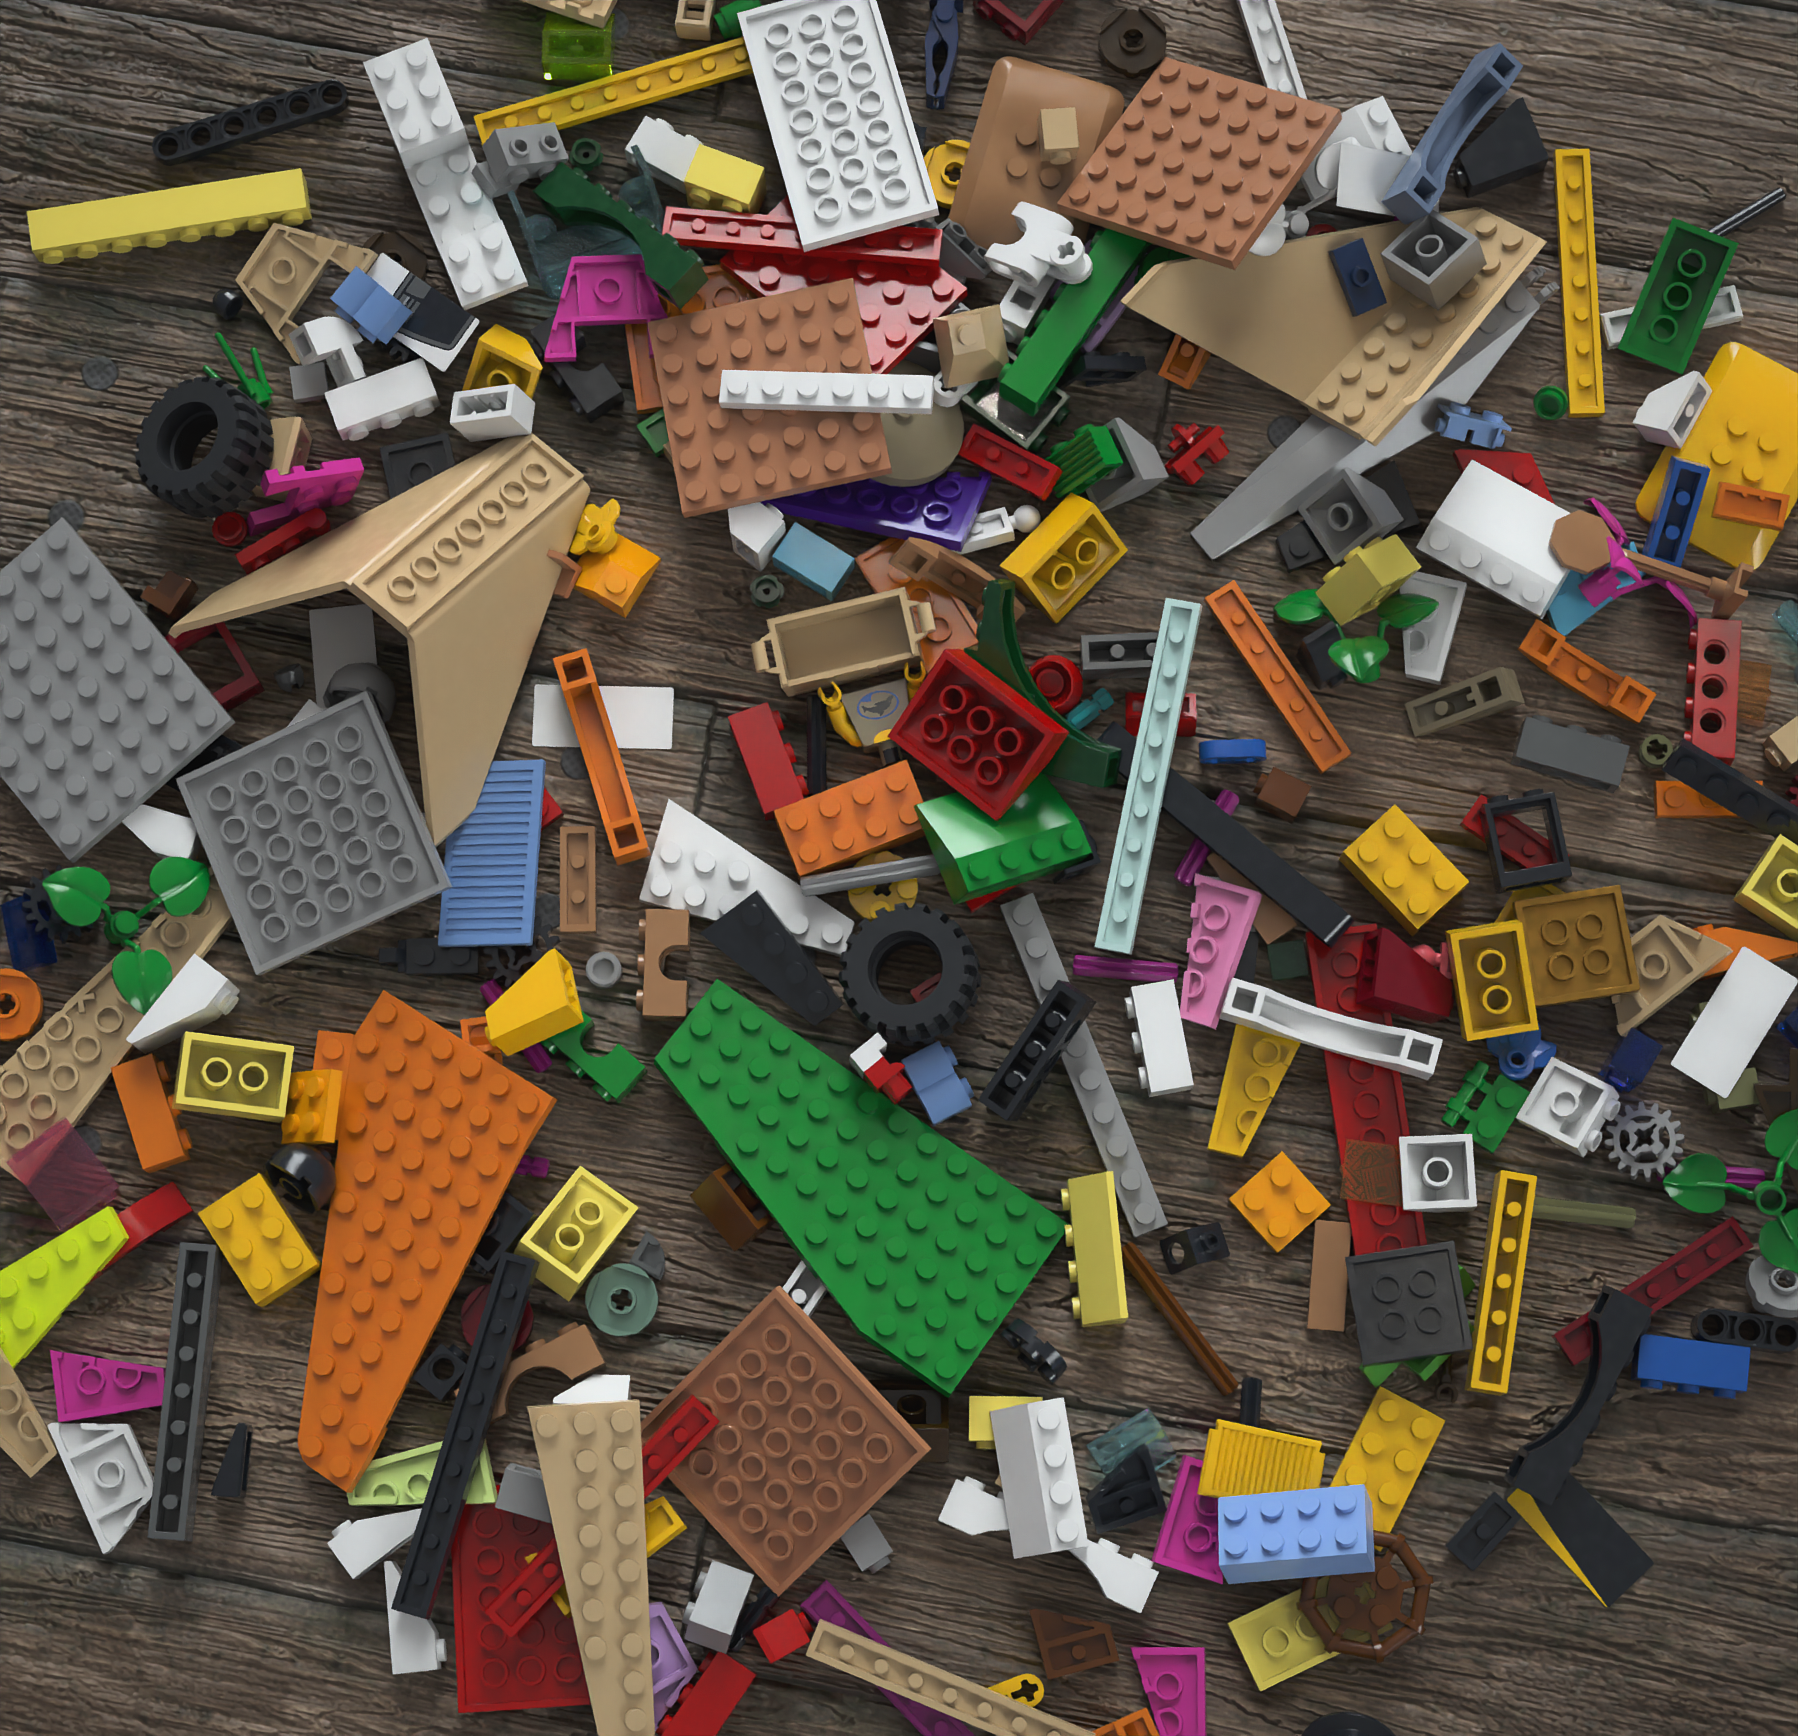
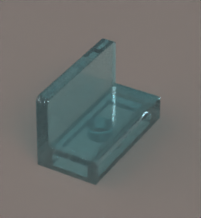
M1149 1408L1086 1445L1105 1477L1143 1443H1146L1155 1471L1177 1457L1164 1429Z

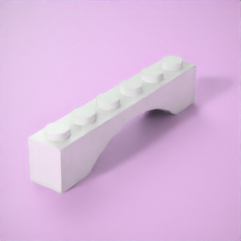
M1232 978L1229 983L1219 1017L1222 1020L1426 1080L1434 1073L1443 1039L1409 1029L1371 1023L1336 1014L1294 1000L1269 988Z
M966 1476L963 1482L956 1479L938 1521L970 1536L989 1531L1009 1530L1003 1492L999 1491L997 1497L984 1492L986 1485ZM1100 1538L1098 1543L1088 1540V1547L1068 1550L1086 1566L1097 1581L1105 1598L1137 1613L1142 1612L1159 1573L1151 1569L1153 1561L1135 1553L1131 1559L1118 1554L1120 1546L1103 1538Z

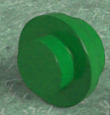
M1545 386L1536 393L1533 404L1536 413L1541 418L1556 420L1566 413L1569 400L1566 393L1559 387Z

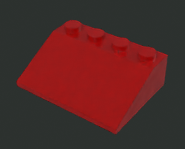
M945 649L888 734V737L995 821H999L1050 762L1069 734V731L962 649Z

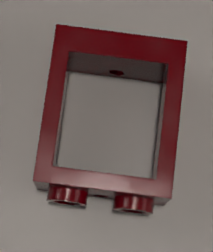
M973 0V6L981 18L986 21L991 19L999 25L1002 33L1012 41L1018 40L1026 46L1065 0H1043L1025 21L998 0Z
M224 621L183 632L177 638L170 634L165 637L166 640L179 653L219 630L244 673V676L212 693L227 712L265 691Z

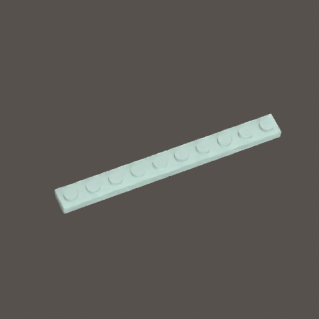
M1170 598L1165 600L1095 947L1098 949L1132 954L1202 611V605L1199 603Z

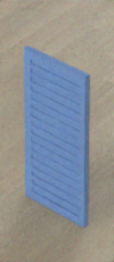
M545 760L492 761L475 810L446 838L444 868L452 888L442 892L438 935L439 947L533 945Z

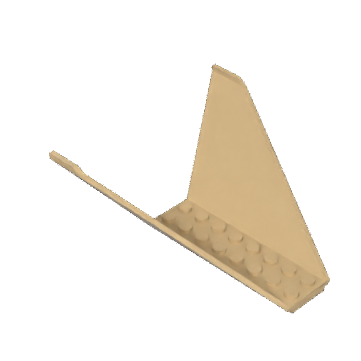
M1479 207L1439 213L1479 239L1487 263L1439 310H1436L1389 278L1381 253L1413 223L1404 225L1400 220L1285 240L1282 247L1270 256H1258L1248 251L1236 270L1196 257L1165 261L1154 265L1120 302L1125 307L1297 399L1315 416L1358 440H1361V438L1367 440L1376 447L1423 396L1547 242ZM1363 238L1387 303L1353 317L1328 251Z
M532 432L528 435L508 437L212 593L174 624L169 634L177 638L183 632L346 588L407 638L425 820L434 845L437 847L475 810L562 570L559 564L547 556L549 549L567 556L589 496L590 487L583 480L584 475Z

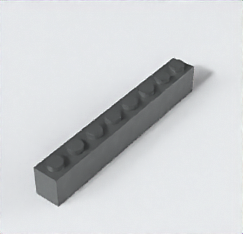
M180 1242L147 1538L190 1542L193 1540L223 1252L217 1245Z

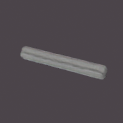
M932 854L803 876L800 878L803 896L807 897L938 875L941 872Z

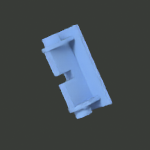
M1451 402L1450 407L1442 404L1437 406L1444 413L1443 418H1437L1435 431L1440 432V436L1465 441L1468 429L1473 430L1469 440L1470 443L1494 449L1495 447H1502L1505 435L1501 433L1502 429L1512 430L1502 420L1503 415L1496 412L1483 410L1482 415L1470 412L1471 407L1457 402Z

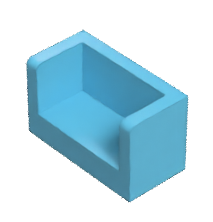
M796 522L772 556L775 567L830 601L834 600L855 568V561L852 556Z

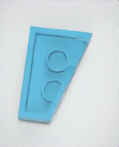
M1634 541L1630 542L1628 546L1626 544L1621 546V548L1638 553ZM1611 562L1604 569L1609 567L1612 570ZM1571 570L1546 612L1552 628L1565 637L1614 600L1610 596L1594 608L1586 599L1577 585L1591 576L1593 572L1584 575ZM1638 570L1641 578H1643L1646 573ZM1623 571L1616 574L1621 582L1616 587L1617 589L1636 583L1631 576Z

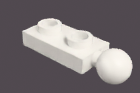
M1031 505L1020 506L1016 509L1014 515L1009 517L1005 507L979 513L976 516L962 551L954 552L962 555L1014 541V529H1018L1023 533L1033 532L1041 522L1040 513Z

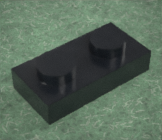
M1494 1491L1444 1547L1473 1572L1522 1516Z

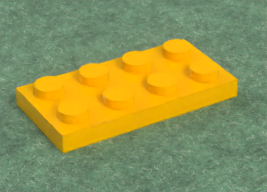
M1379 1386L1329 1487L1364 1484L1372 1501L1373 1530L1390 1533L1446 1420ZM1374 1545V1550L1381 1552L1383 1547Z

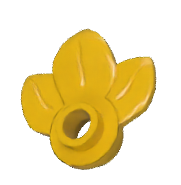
M614 498L609 500L601 509L595 504L585 505L569 552L574 555H581L589 550L604 554L614 547L618 538L614 524L620 515V505Z

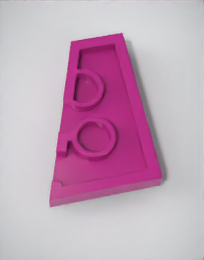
M50 1350L59 1423L162 1407L166 1369Z

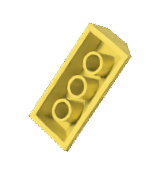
M1113 1171L1068 1179L1067 1189H1061L1062 1210H1069L1071 1225H1064L1066 1247L1073 1246L1074 1261H1068L1070 1283H1077L1078 1297H1072L1073 1319H1080L1081 1327L1125 1323L1128 1319Z

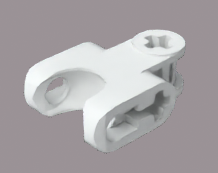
M1022 201L1017 204L1012 215H1014L1019 229L1025 233L1024 236L1016 243L1010 245L993 243L984 255L985 261L995 273L1032 287H1037L1045 275L1062 280L1068 284H1078L1086 280L1093 270V263L1085 253L1083 243L1078 237L1071 236L1074 227L1070 221L1060 214Z

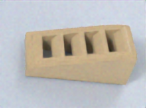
M679 0L675 20L677 36L684 39L710 41L716 0ZM688 8H697L705 10L704 12L688 11Z

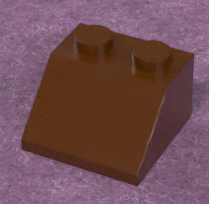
M729 1163L714 1171L690 1195L734 1252L756 1239L776 1223L750 1187L747 1188Z

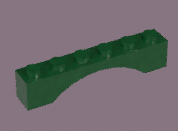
M560 162L533 190L544 209L566 226H601L617 231L631 239L641 249L645 264V274L657 293L679 309L709 280L702 269L704 265L703 260L694 251L688 249L685 252L672 235L667 232L664 235L657 232L658 229L651 220L645 216L641 218L635 216L634 210L622 199L618 202L613 200V196L600 183H597L595 186L591 184L588 176L578 167L572 170Z

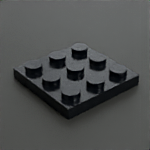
M1454 1241L1345 1257L1363 1367L1473 1351Z

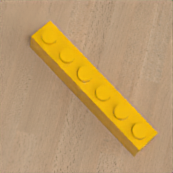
M1500 1170L1495 1174L1473 1326L1475 1330L1472 1333L1473 1351H1470L1464 1390L1498 1396L1507 1394L1537 1176Z

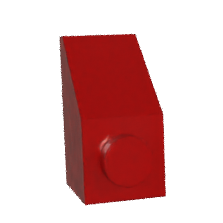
M792 1608L754 1629L752 1632L769 1663L773 1664L811 1642L808 1634L814 1630L804 1612L796 1614Z

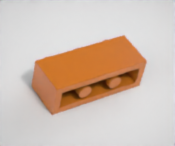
M151 1053L111 1067L142 1169L150 1174L190 1160L188 1149L193 1148L188 1130L186 1128L181 1129L177 1118L178 1115L182 1114V1111L172 1109L174 1094L170 1095L166 1082L171 1081L166 1062L164 1060L159 1062V1059Z

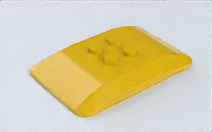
M1729 342L1718 350L1703 377L1713 391L1682 448L1665 446L1636 499L1635 507L1639 517L1651 524L1671 456L1707 465L1710 468V472L1688 544L1734 569L1742 562L1754 566V570H1756L1764 561L1780 531L1711 518L1717 487L1721 481L1790 495L1785 517L1786 521L1798 499V373L1743 344Z

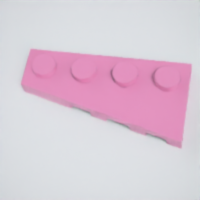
M1195 873L1194 886H1196L1195 903H1192L1190 918L1193 919L1191 938H1188L1186 952L1189 954L1188 968L1184 972L1180 1015L1184 1020L1216 1030L1229 983L1235 976L1263 894Z

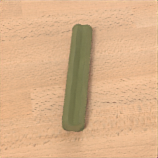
M1535 1196L1532 1218L1630 1229L1634 1227L1636 1212L1633 1207Z

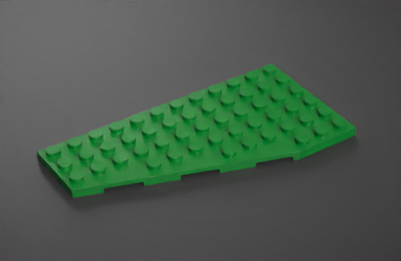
M718 979L715 980L654 1059L653 1064L715 1141L717 1149L747 1188L750 1187L783 1231V1236L816 1279L818 1278L853 1324L852 1327L856 1333L949 1398L1065 1234L1064 1225L1070 1224L898 1104L894 1105L888 1097L880 1092L876 1094L868 1083Z

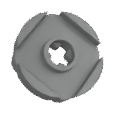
M1763 1254L1756 1260L1754 1259L1746 1274L1745 1283L1755 1310L1782 1318L1798 1317V1274L1775 1266ZM1779 1278H1785L1786 1284L1792 1285V1287L1783 1288L1776 1282Z

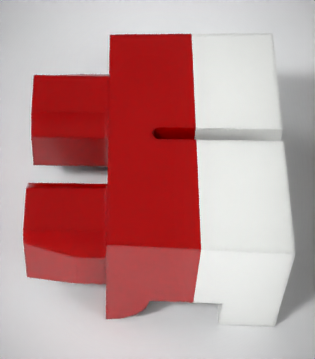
M876 1033L850 1055L849 1063L876 1094L883 1091L895 1105L911 1093L912 1086L902 1075L905 1071V1065L899 1062L889 1064L882 1054L886 1051L887 1043L879 1033Z

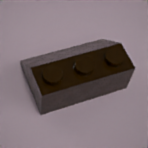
M868 1380L931 1447V1450L918 1462H949L948 1398L923 1380Z

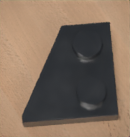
M1097 351L1081 354L1077 361L1068 366L1055 386L1065 391V388L1074 381H1085L1086 388L1103 384L1129 382L1147 370L1145 357L1130 356L1129 352H1118L1111 356H1101L1100 352Z
M1146 1443L1140 1444L1085 1496L1098 1534L1167 1511Z

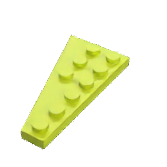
M107 1206L0 1271V1347L13 1369L23 1358L30 1354L63 1316L62 1313L70 1303L83 1293L84 1287L96 1273L102 1271L128 1241L129 1236L113 1207Z

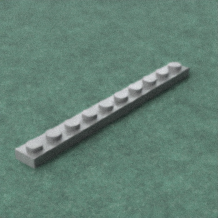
M1031 893L1000 905V910L1038 1004L1041 1006L1057 980L1069 982L1035 896ZM1084 1020L1060 1058L1107 1172L1113 1171L1116 1196L1133 1238H1137L1167 1226L1168 1222Z

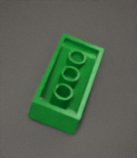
M1672 218L1617 349L1683 374L1739 243L1679 219Z

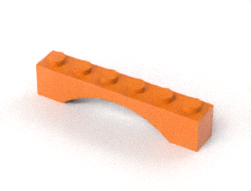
M587 648L553 658L554 665L616 864L619 866L651 856Z

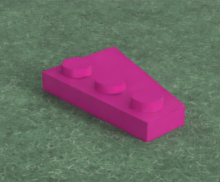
M1183 1455L1151 1561L1218 1584H1223V1573L1219 1567L1218 1499L1197 1494L1203 1461Z
M1130 1647L1154 1714L1159 1735L1207 1736L1205 1647Z

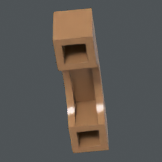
M573 1322L557 1331L559 1337L546 1343L544 1338L524 1348L526 1354L513 1360L512 1356L510 1357L490 1425L509 1416L511 1392L516 1383L529 1372L538 1369H554L566 1374L575 1382L607 1365L586 1324L578 1326L577 1322ZM459 1388L456 1389V1390H454V1393H455L456 1397H457Z

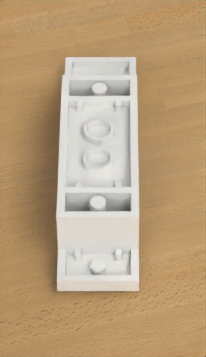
M428 38L363 62L399 156L462 308L468 310L527 287V280L503 221L500 220L492 199L489 198L471 173L477 162Z

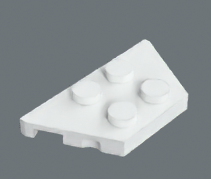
M50 1423L47 1427L103 1554H108L152 1501L154 1477L130 1424Z

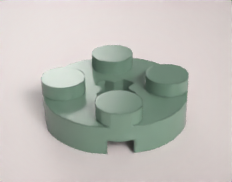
M618 1263L605 1268L592 1278L586 1290L585 1304L589 1317L601 1331L615 1337H627L640 1334L651 1324L658 1310L659 1297L655 1283L644 1270L631 1264ZM622 1290L628 1291V1298L632 1300L631 1306H625L622 1311L617 1310V1303L612 1301V1297L614 1294L620 1295Z

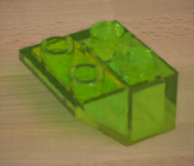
M547 12L542 33L541 60L545 79L597 80L614 75L615 13H611L604 29L555 12Z

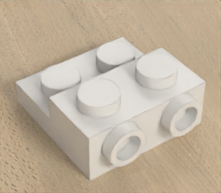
M1551 1057L1517 1114L1516 1119L1519 1123L1549 1137L1553 1143L1584 1158L1588 1150L1593 1152L1598 1148L1602 1140L1600 1129L1606 1119L1612 1121L1618 1114L1620 1102L1617 1100L1620 1096L1613 1086Z

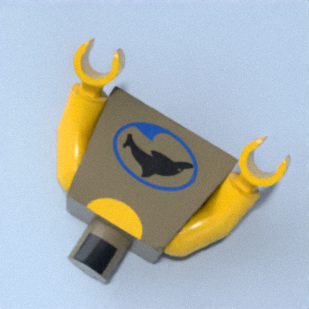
M920 661L921 670L918 674L909 673L908 662L904 664L905 678L843 695L839 687L834 682H831L835 691L828 698L825 697L821 688L817 691L820 699L828 705L826 709L834 730L851 746L861 747L864 753L879 750L883 767L903 761L900 746L891 740L888 734L923 683L922 680L925 677L926 671L922 661Z

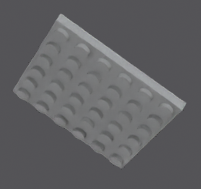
M367 690L176 779L256 975H263L452 888L372 694Z

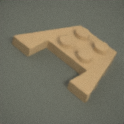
M273 223L235 280L260 315L267 321L279 341L283 343L291 354L292 359L297 364L302 365L289 337V334L299 327L292 322V319L330 263L335 262L349 273L356 266L367 273L378 257V254L367 248H360L342 241L328 239L310 232Z

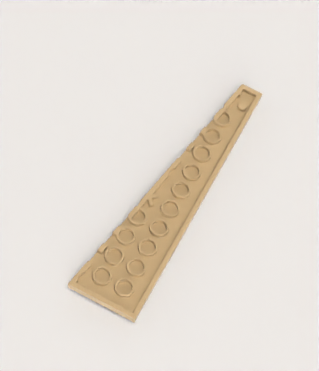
M212 867L208 869L210 884L207 895L195 911L181 917L171 916L166 911L163 915L160 914L141 936L132 941L140 946L141 953L151 949L162 953L172 967V981L193 954L203 959L233 920ZM127 946L121 951L134 952V950L130 949ZM114 958L65 1003L62 1010L56 1012L47 1020L39 1032L29 1041L26 1040L5 1064L0 1065V1166L27 1186L30 1185L112 1078L111 1067L122 1064L135 1048L126 1038L145 1015L133 1009L117 990L111 972Z
M639 1399L527 1406L597 1735L655 1736Z

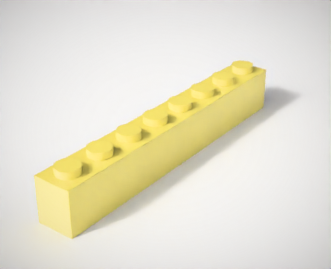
M301 168L27 211L32 251L39 262L47 264L60 263L64 261V258L75 256L84 259L93 258L98 253L107 251L126 253L131 251L132 247L145 245L150 248L165 246L170 241L195 242L200 240L202 236L208 235L227 237L233 235L235 231L246 229L259 232L267 230L273 223L297 226L302 224L303 220L312 219L307 182Z

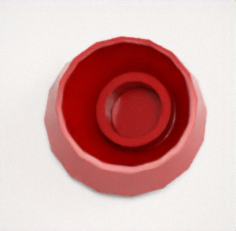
M1048 655L1036 660L1029 667L1028 670L1037 688L1060 715L1069 712L1078 703L1083 692V679L1079 668L1071 660L1060 655Z

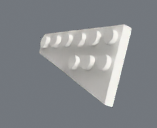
M668 799L640 894V902L664 909L689 910L690 915L693 917L715 922L756 890H759L801 946L841 957L842 952H847L848 944L846 941L853 932L854 921L815 895L803 896L800 885Z

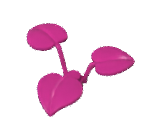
M1595 498L1585 500L1583 504L1597 509L1603 520L1612 529L1615 538L1614 540L1610 536L1606 537L1611 568L1613 569L1611 570L1609 567L1604 569L1606 567L1604 566L1593 571L1591 576L1577 585L1590 604L1595 608L1610 596L1615 600L1622 594L1658 583L1669 590L1685 606L1689 616L1690 628L1695 626L1698 621L1697 615L1682 589L1676 583L1656 576L1642 580L1637 568L1630 559L1625 557V553L1621 548L1623 543L1628 546L1630 542L1619 521ZM1623 571L1631 576L1636 583L1617 589L1616 587L1621 582L1616 574Z

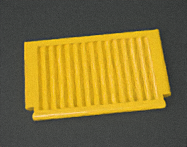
M1217 1419L1216 1429L1209 1428L1197 1494L1218 1499L1219 1497L1320 1488L1326 1455L1320 1452L1322 1442Z

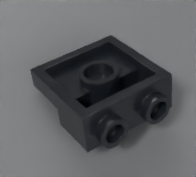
M505 1190L469 1265L483 1276L487 1272L495 1275L501 1252L513 1254L518 1246L516 1245L538 1216Z

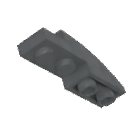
M933 217L901 225L943 229L940 268L964 277L980 280L993 271L984 259L987 250L978 246L967 236L966 230L950 218H947L939 225L934 221Z

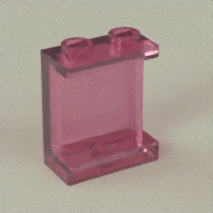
M65 1116L6 1160L9 1167L27 1187L60 1231L65 1227L71 1229L88 1218L85 1215L86 1211L94 1205L102 1208L117 1196L114 1190L119 1187L118 1183Z

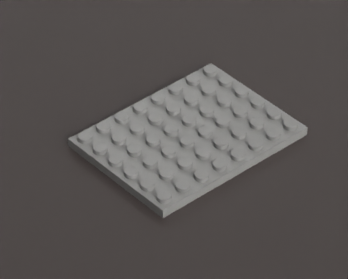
M62 517L0 571V776L71 862L75 863L120 824L122 820L229 729L235 721L78 533Z

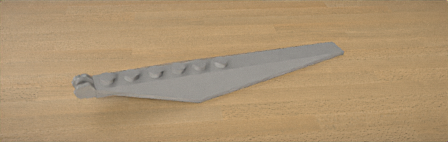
M1540 265L1530 271L1521 281L1519 279L1516 280L1423 396L1376 447L1362 438L1358 440L1312 414L1211 512L1190 535L1213 561L1298 512V506L1342 469L1348 467L1357 474L1362 475L1437 432L1435 431L1436 420L1444 416V413L1437 407L1438 404L1450 407L1451 402H1457L1466 405L1533 315L1539 310L1540 305L1554 295L1560 287L1553 281L1547 284L1535 297L1529 293L1527 288L1534 282L1539 281L1546 272Z

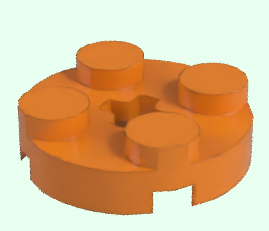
M9 968L0 969V1001H5L6 996L10 995L11 1001L15 1003V1008L11 1009L9 1014H3V1010L0 1008V1041H14L31 1035L42 1017L44 1007L39 985L23 972Z

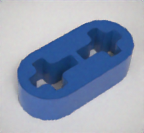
M1261 739L1209 740L1198 744L1199 762L1203 764L1257 763L1267 759L1266 742Z

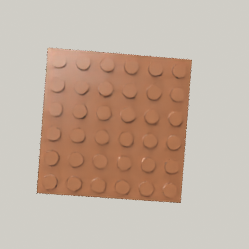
M1164 57L1058 201L1059 212L1236 270L1341 122V111L1331 106Z
M853 278L648 322L684 518L892 474L881 413L721 408L719 404L722 370L872 374Z
M780 1285L774 1288L641 1421V1443L643 1446L692 1394L719 1419L720 1422L667 1477L778 1597L931 1450V1447Z

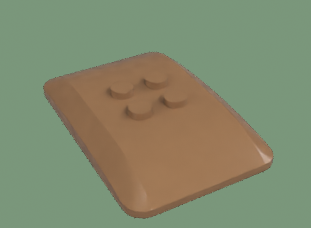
M1006 56L996 61L990 76L948 218L960 224L966 230L967 236L988 251L993 243L1010 245L1016 243L1024 236L1025 233L1019 229L1015 217L1012 215L1017 204L1022 201L1065 217L1074 227L1071 236L1078 237L1084 245L1090 223L1060 213L1057 203L1122 116L1125 100L1121 92L1112 86L1017 57ZM1075 107L1079 140L1076 158L1071 159L1066 164L1059 165L1052 164L1050 161H1041L1037 127L1040 110Z

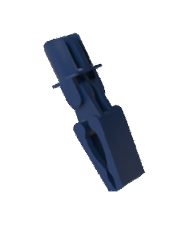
M929 0V9L933 11L925 36L926 107L934 110L945 108L958 56L957 12L963 13L964 0ZM943 46L947 60L938 78L940 86L935 96L936 75L933 68V59ZM934 99H939L935 107Z

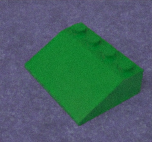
M1042 773L1038 774L999 821H995L959 792L914 806L954 905L1078 865L1092 853L1078 818L1045 774Z

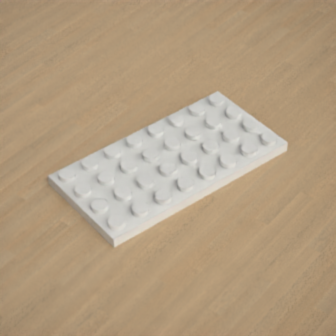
M783 0L737 13L804 252L939 215L936 199L877 1Z

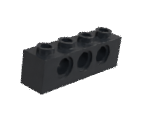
M1057 980L978 1101L1006 1121H1018L1097 1002L1069 982Z

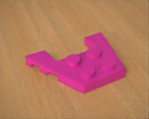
M641 254L571 257L560 302L546 346L544 362L576 361L574 326L647 324L649 358H654L648 322L665 319L668 316L662 308L657 291L645 274V264Z
M360 457L322 462L320 464L321 469L305 471L303 465L291 467V474L279 475L277 469L265 471L260 483L265 496L287 490L289 492L284 503L249 513L246 523L250 537L288 523L310 509H324L331 505L338 506L349 502L354 496L364 472Z

